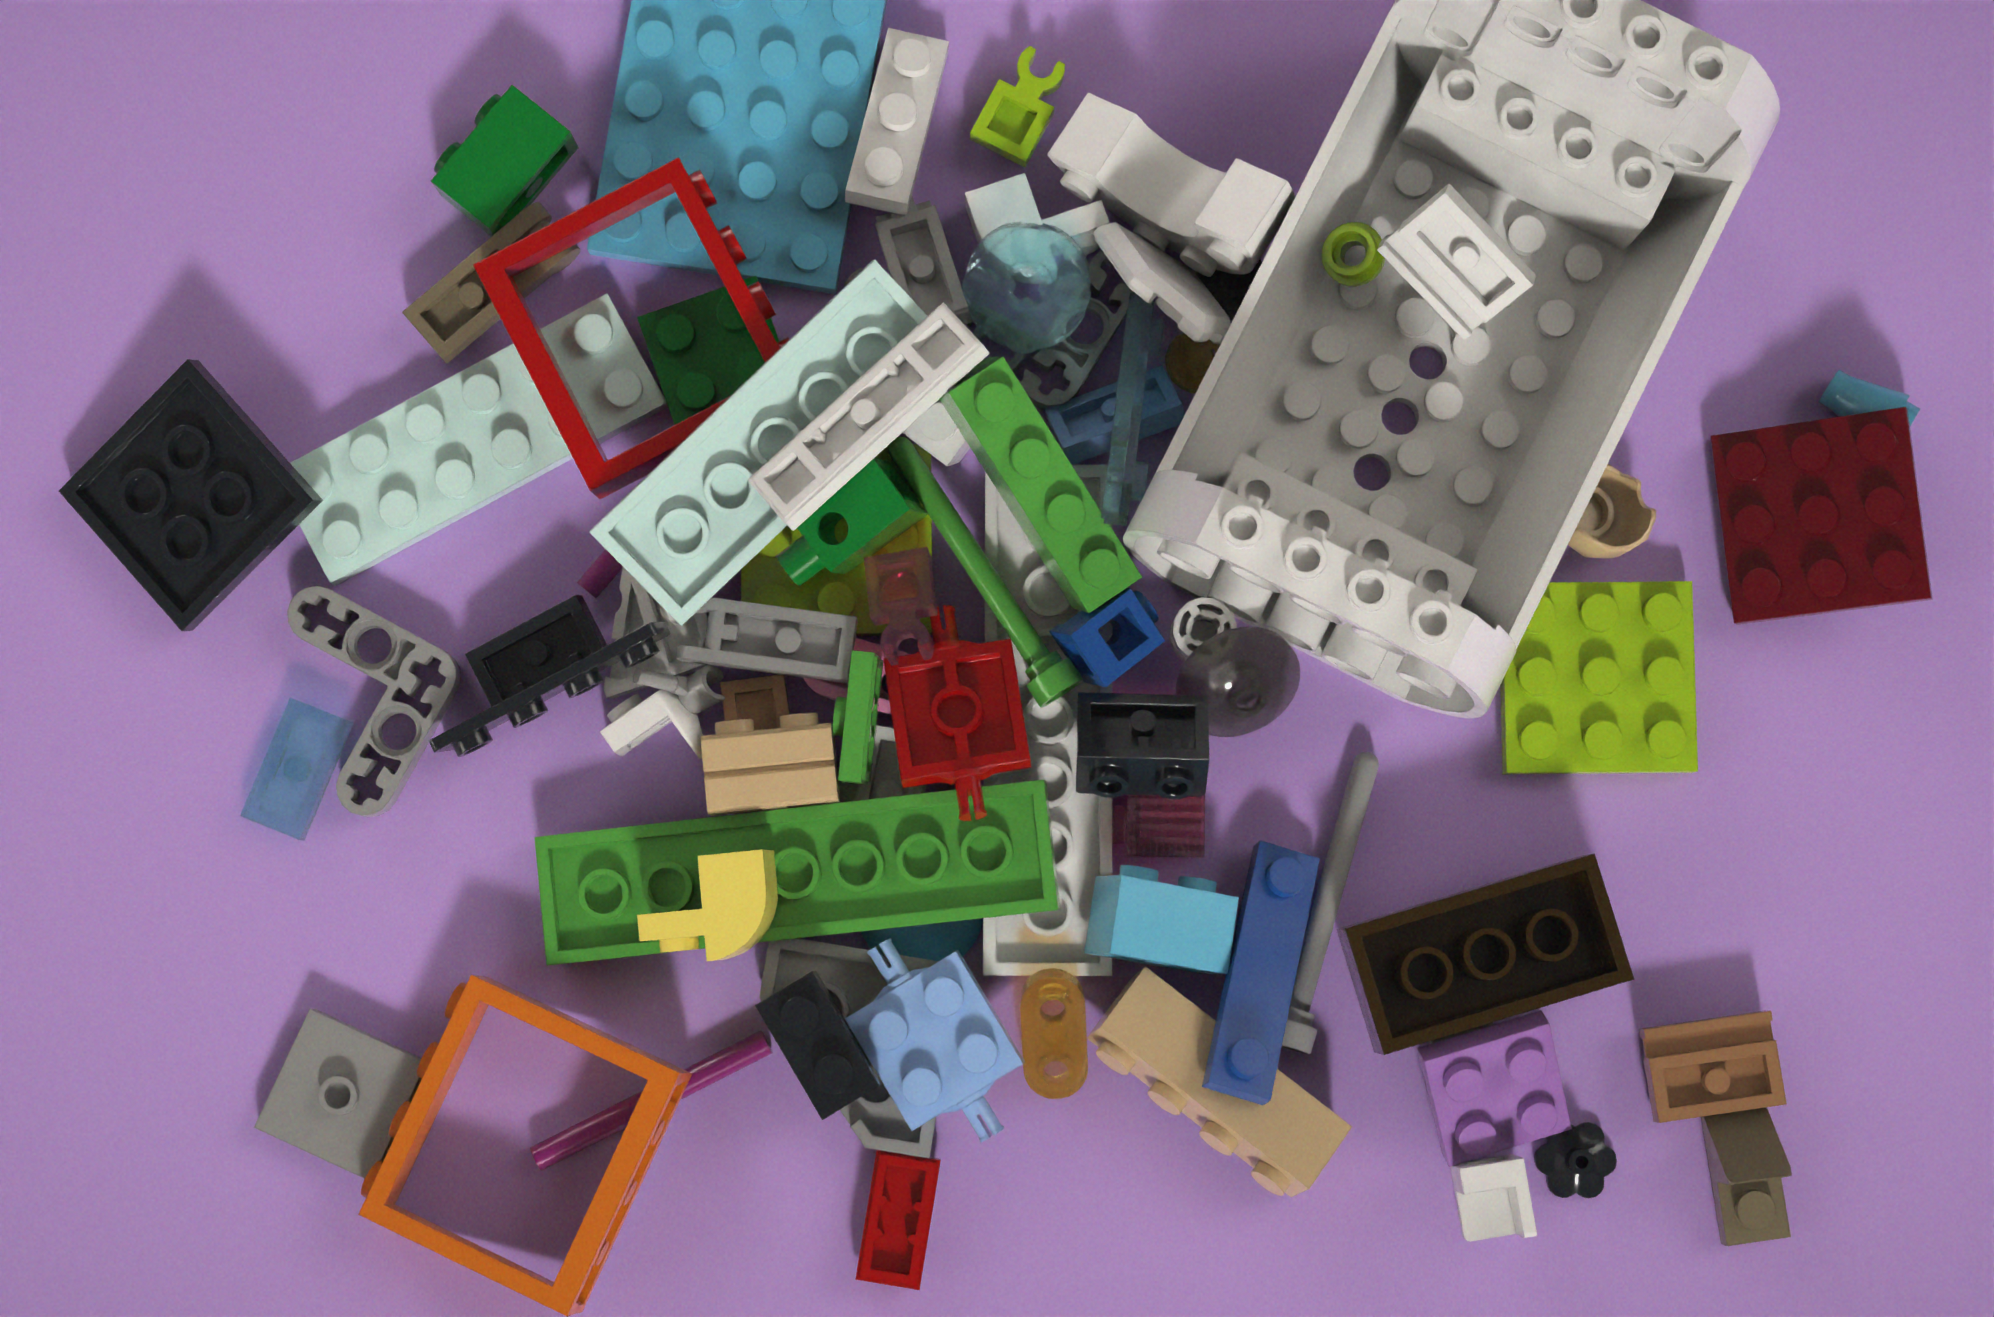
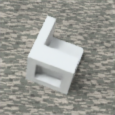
M1509 1154L1467 1161L1450 1167L1461 1232L1465 1240L1471 1242L1517 1234L1522 1238L1537 1236L1524 1158Z

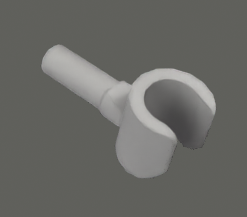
M707 665L687 677L672 676L642 668H636L633 674V682L636 684L677 694L681 704L691 713H700L725 699V696L716 694L709 688V686L723 679V673L713 665Z

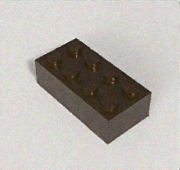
M1595 853L1574 857L1336 929L1374 1053L1382 1055L1634 980Z

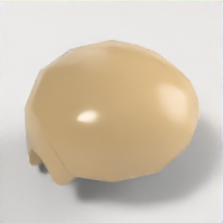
M1607 464L1568 545L1584 557L1609 559L1619 557L1648 540L1656 520V510L1646 506L1641 495V481L1630 475L1623 474L1615 467Z

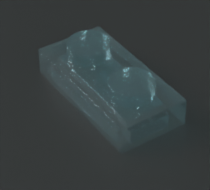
M290 697L240 816L298 840L305 841L354 723Z

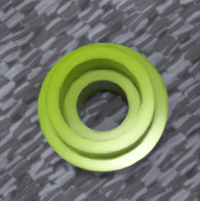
M1348 222L1336 227L1327 236L1322 247L1321 257L1326 272L1333 280L1345 286L1356 287L1369 283L1378 276L1385 263V258L1377 251L1382 238L1375 229L1361 222ZM1352 246H1363L1365 248L1363 261L1355 266L1346 265L1344 258L1347 250Z

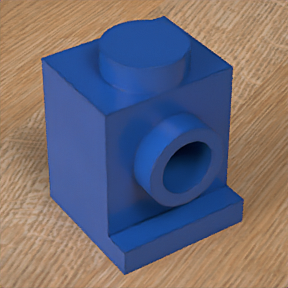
M1131 588L1124 589L1090 613L1078 612L1064 624H1057L1049 631L1064 655L1070 658L1082 676L1083 682L1102 687L1110 685L1165 642V639L1155 626V623L1159 620L1155 608L1140 591H1132ZM1107 622H1110L1113 632L1111 638L1105 642L1098 629Z

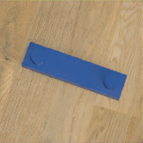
M1262 840L1253 846L1231 949L1229 970L1225 976L1202 1087L1260 1105H1265L1271 1101L1320 858Z

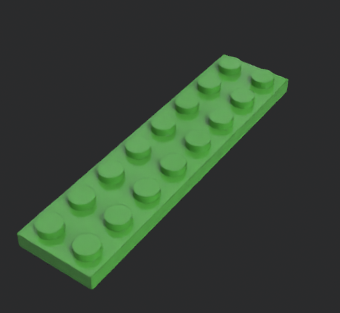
M1046 780L982 786L987 816L976 820L972 796H968L972 821H962L959 819L955 789L535 837L546 965L660 954L659 940L639 941L637 915L702 909L697 857L700 855L760 849L774 850L778 889L777 908L768 931L758 943L1060 910ZM698 936L699 949H705L704 936Z

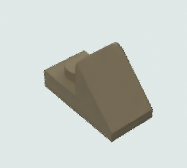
M1767 1107L1701 1117L1721 1244L1732 1246L1791 1237L1781 1178L1792 1176V1172Z

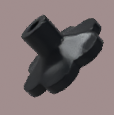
M1583 1122L1576 1127L1571 1125L1572 1129L1546 1137L1547 1143L1541 1145L1535 1151L1534 1163L1541 1173L1547 1175L1546 1183L1549 1191L1561 1198H1567L1575 1193L1584 1198L1598 1196L1604 1188V1177L1614 1171L1617 1163L1615 1152L1604 1145L1602 1129L1596 1124ZM1582 1156L1584 1162L1582 1166L1577 1167L1576 1159Z

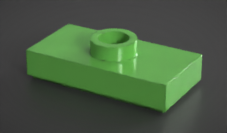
M852 650L847 698L837 697L835 702L833 735L843 736L838 780L844 783L868 785V782H871L883 660L874 652Z

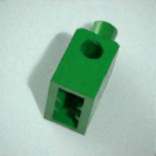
M875 457L797 527L803 536L777 554L776 557L788 576L798 586H801L825 567L831 573L846 574L917 524L928 513L893 463ZM842 518H845L848 524V534L844 541L839 543L835 537V527Z

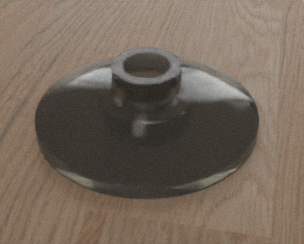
M1239 627L1226 630L1207 639L1189 655L1177 678L1176 695H1208L1209 735L1217 737L1246 735L1270 724L1289 706L1300 682L1299 660L1288 641L1276 632L1260 627Z

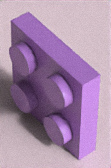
M1542 1010L1417 1048L1441 1152L1449 1167L1572 1129L1550 1023Z

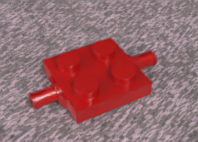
M943 605L946 629H942L939 606H935L928 610L934 645H930L915 654L884 658L901 782L903 788L939 782L950 785L955 784L959 819L962 821H972L968 796H972L975 818L979 820L987 816L981 780L997 773L1032 768L1011 639L986 643H974L959 640L955 607Z

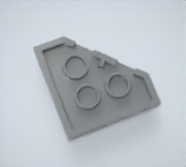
M799 938L768 942L759 999L763 1001L811 971H817L845 1019L873 1002L881 990L887 986V983L870 955L867 954L869 950ZM900 955L909 971L931 967L939 962ZM883 1082L874 1090L840 1109L865 1148L930 1158L936 1117L911 1131Z

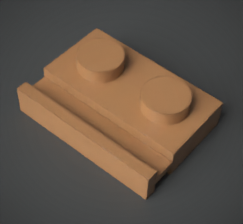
M1764 1010L1640 1028L1639 1035L1643 1042L1645 1054L1643 1060L1653 1122L1663 1123L1786 1105L1777 1043L1773 1039L1771 1021H1773L1772 1012Z

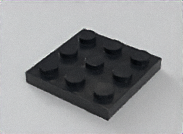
M187 359L59 490L60 494L181 631H193L323 501L201 362Z

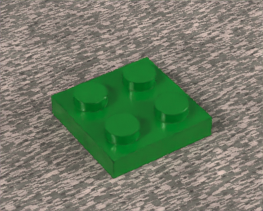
M756 276L744 279L747 286L758 281ZM725 286L637 317L674 425L731 396L765 363ZM770 318L766 320V323L778 343L779 338Z

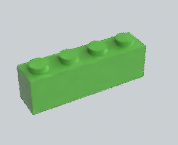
M1003 356L988 357L940 398L943 406L1072 608L1090 613L1142 578L1132 559Z

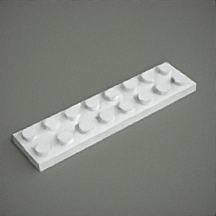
M1072 465L1112 528L1113 465ZM985 472V555L1050 653L1057 651L1064 660L1067 657L1049 631L1057 624L1067 622L1080 610L1071 607ZM985 601V643L1010 639ZM1107 622L1098 629L1105 642L1112 636V625L1110 622ZM1012 642L1032 768L993 774L984 779V786L1046 780L1060 910L983 918V976H1112V958L1084 953L1095 877L1112 875V798L1076 792L1078 692L1112 693V683L1107 687H1102L1082 681L1061 698L1040 708L1026 687L1030 682L1025 673L1029 666Z

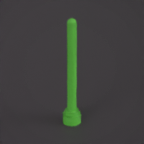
M897 437L889 444L888 452L890 457L1029 666L1025 671L1030 680L1026 687L1040 708L1061 698L1083 681L1082 676L1070 658L1063 660L1057 651L1050 653L912 442L905 437Z

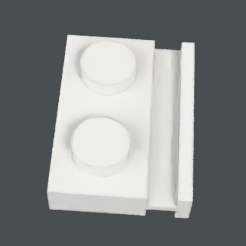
M1449 183L1404 220L1401 226L1391 235L1385 236L1377 248V251L1463 340L1468 338L1472 331L1480 324L1488 322L1533 286L1536 274Z

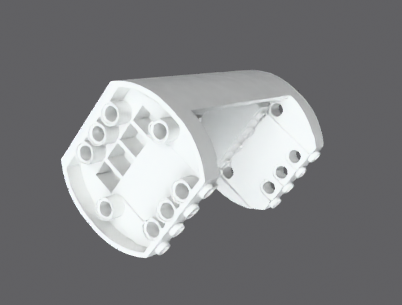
M1395 0L1123 536V543L1126 548L1144 566L1171 586L1195 598H1214L1224 603L1231 610L1234 618L1400 701L1460 718H1478L1483 716L1489 709L1516 654V649L1708 259L1779 120V97L1765 70L1753 55L1641 0ZM1449 183L1536 274L1533 286L1488 322L1480 324L1472 331L1468 338L1463 340L1386 259L1378 276L1367 284L1350 287L1333 280L1326 272L1321 257L1324 241L1330 232L1348 222H1361L1375 229L1383 239L1397 230L1404 220ZM1359 245L1349 248L1344 258L1346 265L1355 266L1360 264L1365 257V248ZM1420 347H1429L1437 351L1443 361L1441 375L1434 379H1424L1417 376L1410 367L1409 358L1411 352ZM1393 402H1401L1408 405L1414 412L1416 419L1413 431L1397 435L1387 430L1382 423L1381 414L1383 407ZM1371 457L1381 461L1388 472V480L1385 487L1370 491L1359 486L1353 472L1355 463L1358 460Z

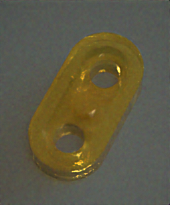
M1057 968L1043 969L1028 978L1023 985L1020 995L1023 1059L1025 1060L1023 1070L1026 1082L1034 1092L1045 1098L1062 1099L1076 1093L1083 1086L1088 1074L1085 997L1080 982L1071 973ZM1049 1000H1058L1065 1006L1064 1010L1057 1015H1048L1042 1011L1041 1007ZM1053 1061L1062 1062L1067 1066L1066 1072L1060 1076H1051L1045 1072L1044 1068Z

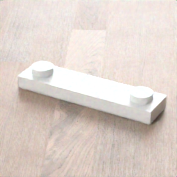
M943 302L757 470L748 481L782 521L794 531L990 353Z

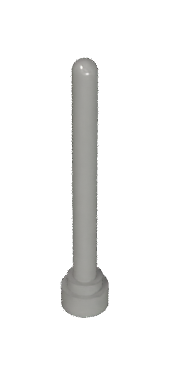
M1370 752L1358 754L1353 761L1305 930L1282 1047L1305 1054H1311L1318 1030L1312 1027L1315 1015L1309 1013L1379 767L1377 757Z

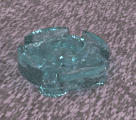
M1021 221L1012 222L992 230L974 248L962 285L963 296L966 299L971 319L989 339L1021 354L1032 353L1037 349L1048 348L1063 341L1080 325L1091 296L1089 263L1083 250L1065 231L1045 223L1038 225L1035 223L1021 224ZM1019 271L1026 277H1030L1037 272L1043 278L1038 288L1042 296L1034 301L1028 297L1021 300L1012 293L1016 288V283L1012 276Z

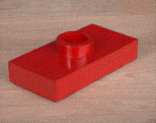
M881 1150L876 1151L855 1280L920 1290L941 1159L933 1157L924 1158Z

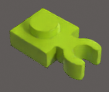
M1031 46L1027 47L1018 59V83L1014 87L999 79L970 132V140L1026 168L1054 115L1055 107L1041 99L1043 96L1051 95L1059 89L1065 72V64L1058 61L1049 76L1045 78L1034 76L1029 68L1036 57V49Z

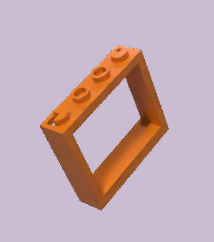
M471 975L467 984L462 982L456 987L447 1003L445 1017L450 1020L440 1042H432L420 1060L417 1077L422 1080L412 1101H405L399 1107L391 1122L389 1136L394 1138L384 1161L378 1160L375 1162L364 1179L361 1195L366 1199L358 1215L565 1316L583 1312L692 1073L489 977ZM489 1005L647 1079V1083L554 1282L395 1205Z

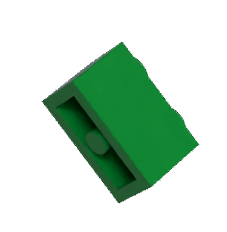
M513 85L509 87L502 97L499 94H495L484 103L475 117L474 123L477 125L476 128L462 144L455 142L441 154L434 167V172L437 174L431 180V183L441 197L491 237L534 202L579 148L571 131Z

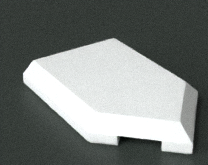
M1116 222L1098 226L1093 233L1095 236L1094 240L1133 292L1147 303H1152L1155 297L1158 296V299L1155 301L1156 305L1167 316L1177 322V328L1194 342H1207L1210 339L1215 344L1222 343L1231 325L1230 318L1193 269Z

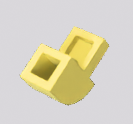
M760 849L697 856L702 909L637 915L639 941L659 940L660 953L699 949L698 936H704L706 961L725 960L741 955L763 938L775 916L778 889L774 850Z

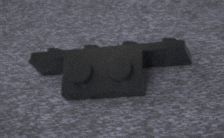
M574 595L465 654L491 708L429 740V743L434 753L455 750L458 757L470 754L492 742L493 739L489 731L510 720L513 728H516L547 713L548 709L544 701L566 691L569 698H574L597 687L604 682L600 672L622 661L625 669H628L655 656L660 652L656 642L671 633L665 622H651L607 645L583 596Z

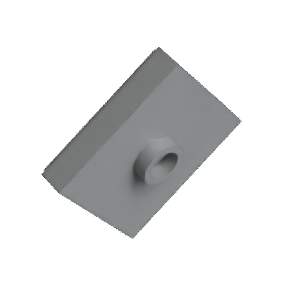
M309 1009L254 1128L365 1179L375 1162L378 1160L384 1161L394 1139L389 1136L391 1122L399 1107L405 1101H412L422 1080L417 1077V1069L421 1057L317 1009Z

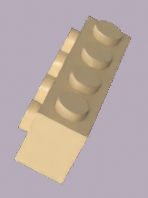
M1146 966L1128 981L1087 1037L1089 1041L1098 1047L1096 1054L1099 1059L1117 1073L1128 1075L1131 1072L1149 1086L1150 1089L1147 1092L1149 1097L1165 1111L1173 1115H1180L1182 1112L1201 1127L1199 1135L1212 1148L1224 1155L1230 1156L1232 1153H1235L1253 1167L1251 1176L1268 1191L1279 1196H1283L1286 1193L1293 1197L1310 1189L1352 1126L1279 1069L1276 1072L1271 1101L1265 1105L1202 1087L1216 1021Z

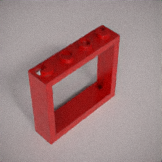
M679 157L473 264L589 490L599 499L648 475L729 397L608 460L513 278L514 276L676 192L764 361H768L789 340L787 337L777 343L766 323V320L776 316L770 301L759 281L749 286L744 282L736 266L747 260L741 246L729 225L717 230L707 211L708 208L718 204L700 169L688 175Z

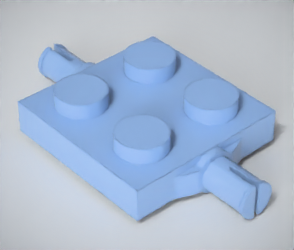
M891 938L867 951L887 986L881 990L873 1002L846 1017L845 1020L911 1131L942 1113L955 1112L962 1109L979 1137L980 1143L1002 1131L1004 1126L999 1122L984 1095L996 1080L1024 1064L1025 1060L959 950L931 967L913 969L911 971L908 970L893 945Z

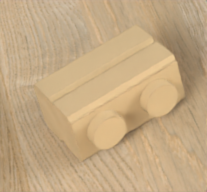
M798 713L779 716L780 728L755 731L753 719L716 722L715 735L701 736L708 814L717 816L840 803L833 725L831 723L819 724L818 713Z

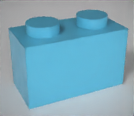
M1120 865L1119 875L1095 877L1084 953L1197 974H1228L1239 897L1216 893L1217 882L1203 878L1179 876L1178 885L1157 882L1158 870L1139 866Z

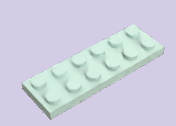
M873 259L590 530V533L682 626L787 526L751 485L748 479L927 317V314L881 265Z
M608 293L540 329L600 444L668 408L661 390ZM513 343L292 461L290 464L323 500L299 526L330 584L337 586L573 459Z

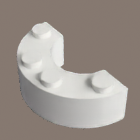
M1087 93L1047 154L1052 162L1064 173L1060 183L1067 191L1089 203L1093 199L1096 201L1102 200L1106 209L1134 227L1132 231L1134 234L1163 252L1168 247L1179 253L1180 259L1186 265L1207 277H1211L1216 269L1239 275L1250 273L1277 234L1295 199L1293 189L1287 180L1237 158L1227 173L1208 167L1167 143L1151 130L1136 113L1091 93Z

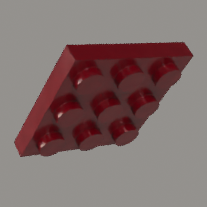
M1907 407L1711 436L1734 624L1740 625L1933 600Z

